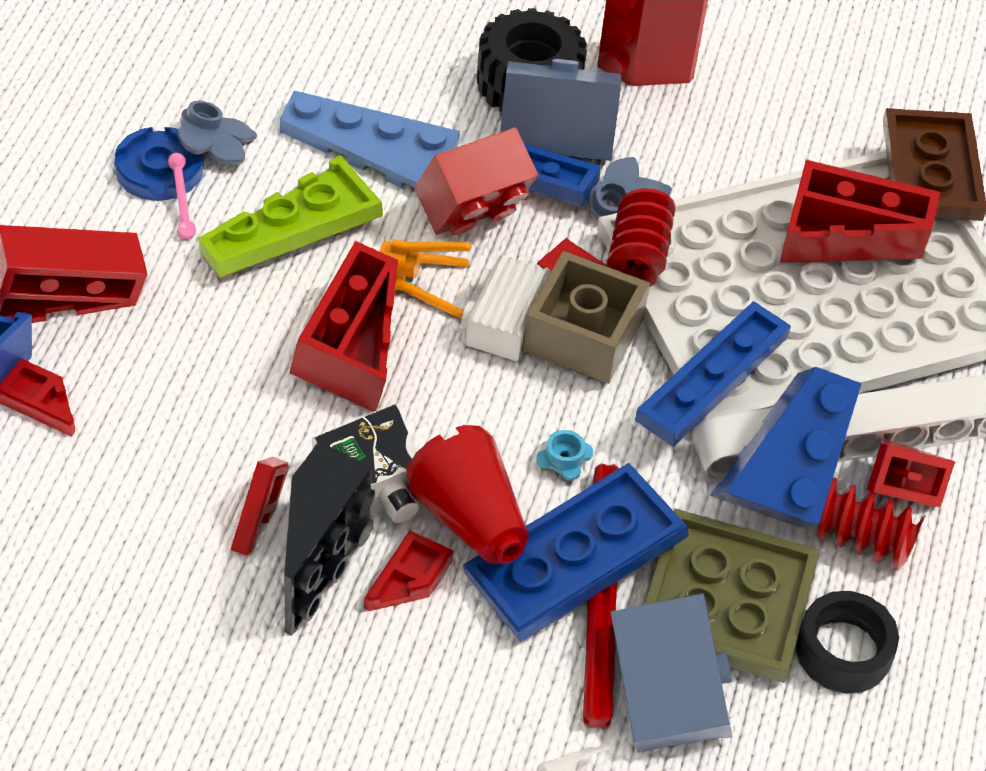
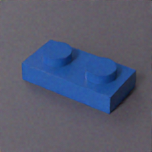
M524 144L539 175L528 190L583 207L589 198L592 188L600 181L601 166Z

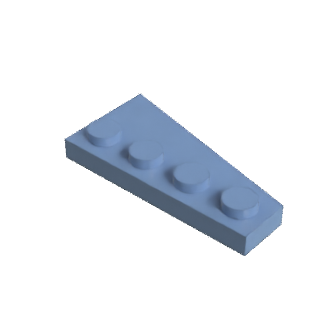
M295 90L280 118V132L327 154L336 151L345 155L348 158V164L364 170L367 166L385 174L387 182L403 188L405 184L414 188L434 155L458 147L460 131Z

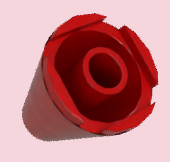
M478 425L455 427L459 434L445 440L440 434L433 437L415 453L407 466L406 476L409 479V486L407 485V488L412 497L487 563L508 564L515 561L523 553L529 539V533L497 442L489 431Z

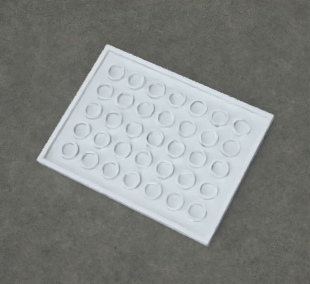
M886 151L827 164L890 180ZM803 170L675 199L676 211L673 217L674 222L671 230L668 256L666 257V267L657 276L656 283L649 288L644 320L673 375L753 301L791 325L789 337L702 421L717 416L773 408L796 374L813 367H819L862 383L859 391L860 394L985 361L986 244L971 221L935 218L922 259L779 263ZM617 213L599 217L597 230L608 251H610Z

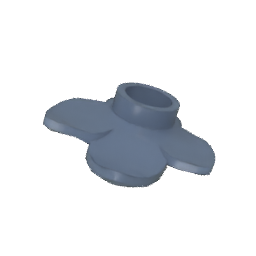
M200 100L191 102L188 108L182 111L180 117L182 126L179 128L177 135L181 145L193 154L208 152L212 159L222 164H242L245 160V151L242 143L257 139V133L240 120L222 117L221 109L210 102Z
M625 157L613 161L606 168L603 182L595 185L590 192L588 206L591 213L599 219V217L617 213L620 200L624 195L633 190L642 188L657 189L670 196L672 188L662 182L639 177V167L636 158ZM610 200L616 205V207H610L606 205L603 201Z

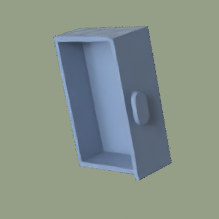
M553 59L552 66L508 61L500 132L516 127L524 144L564 156L612 161L621 91V74L578 69L579 63L572 60Z
M704 593L611 611L633 739L637 751H649L712 738H733L722 685L733 681L727 652L716 654Z

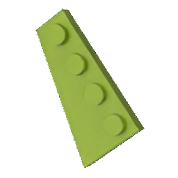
M339 155L328 162V170L319 175L310 172L298 179V187L283 196L276 192L263 200V207L253 214L243 211L199 237V251L220 278L383 216L382 201L345 159Z

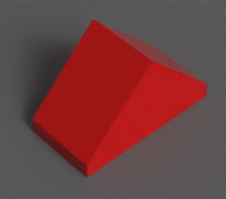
M882 438L866 490L941 508L956 461Z

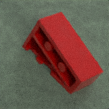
M806 160L779 263L922 259L933 229L941 192Z
M0 225V316L15 319L16 312L31 314L32 323L47 321L46 314L75 309L78 316L136 306L148 275L137 233Z
M355 240L297 340L289 371L290 374L372 412L377 411L387 379L388 368L386 366L391 338L390 325L394 307L397 259Z

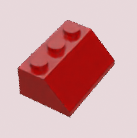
M606 0L597 67L605 72L621 74V81L630 86L690 83L695 75L708 0Z

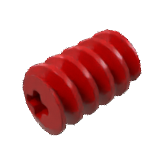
M637 189L624 195L618 205L607 267L650 282L649 288L656 283L657 276L666 267V257L668 256L671 230L674 222L673 217L676 211V204L668 194L657 189Z
M833 477L818 525L817 536L819 539L824 540L833 530H836V545L841 548L854 537L855 553L858 555H862L870 545H874L875 562L880 563L891 552L893 553V569L900 570L910 557L925 516L916 525L913 524L912 508L907 506L898 517L893 516L894 502L891 499H888L879 509H875V493L871 491L858 502L856 501V485L850 484L840 495L837 493V478Z

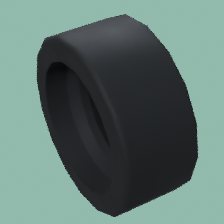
M832 591L816 598L805 611L796 642V651L799 663L808 676L824 688L841 693H860L879 685L889 673L897 652L900 636L895 619L884 605L872 597L854 591ZM844 622L855 625L868 633L877 646L876 655L866 661L854 662L837 658L825 650L817 638L818 630L829 623Z

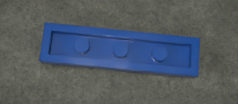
M753 301L637 408L635 421L674 447L789 337L791 325Z

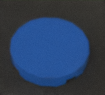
M153 127L142 128L127 135L117 146L114 169L118 183L128 193L141 199L155 201L177 198L174 171L168 165V158L173 153L182 154L186 160L185 166L182 168L186 193L192 191L199 183L204 170L202 154H193L181 145L177 135L179 129L164 127L165 131H153Z

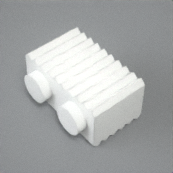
M504 254L499 255L493 269L484 268L477 286V294L480 295L477 302L469 300L465 306L461 319V327L467 329L465 345L519 362L521 355H523L527 313L551 271L548 268L542 269L539 265L533 266L530 262L525 264L521 259L516 261L513 257L507 258Z

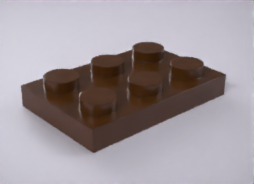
M886 108L882 122L890 180L941 192L935 218L983 221L986 214V197L972 113Z

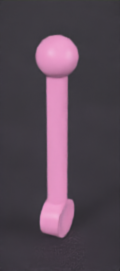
M173 153L168 158V165L174 171L181 220L177 228V234L183 240H190L195 235L196 226L189 219L182 171L186 160L182 154Z

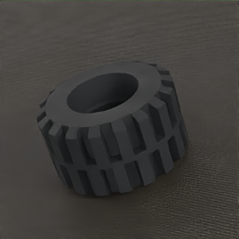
M528 8L527 11H520L519 9L510 10L509 15L500 14L495 17V22H488L484 27V33H481L479 41L477 84H479L478 90L481 96L487 97L486 102L491 107H500L499 112L502 113L508 61L552 66L553 59L577 61L579 63L578 69H585L587 43L585 37H581V30L577 26H571L569 19L564 16L556 17L554 16L555 12L548 10L539 12L537 8Z

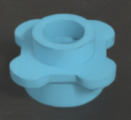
M560 430L549 436L546 449L537 453L536 462L542 469L550 468L554 472L561 474L565 480H576L581 475L580 468L584 462L592 459L593 448L588 443H585L578 433L570 430Z

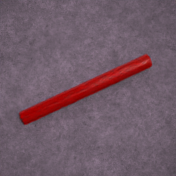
M598 464L594 468L593 484L616 471L619 467L615 464ZM617 582L588 600L583 722L589 728H607L610 726L611 718L613 717L615 634L611 611L616 610Z

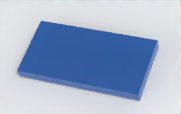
M627 463L526 525L529 539L523 553L515 561L508 564H490L478 555L463 564L465 575L516 638L522 642L689 536L688 526L630 463Z

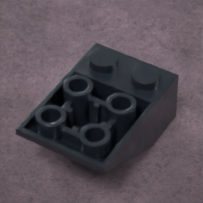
M319 441L294 473L291 480L284 571L285 633L291 636L303 620L308 622L313 618L320 606L322 592L329 582L335 584L339 581L346 569L348 555L355 546L362 547L366 543L374 525V520L370 518V507L375 497V490L371 489L372 466Z

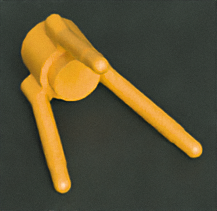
M393 239L391 242L385 240L380 252L398 260L395 289L401 290L452 316L462 319L464 310L406 281L408 278H417L421 263L457 267L469 266V260L466 258L421 252L470 251L472 245L469 242H408Z

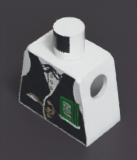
M396 403L312 437V449L319 441L372 466L371 489L375 490V497L370 507V515L385 509L392 521L400 524L410 520L418 512L419 506L407 488V485L409 486V479L406 476L407 466L417 452V449Z

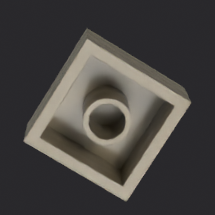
M563 251L527 313L522 351L610 384L644 319L650 282Z

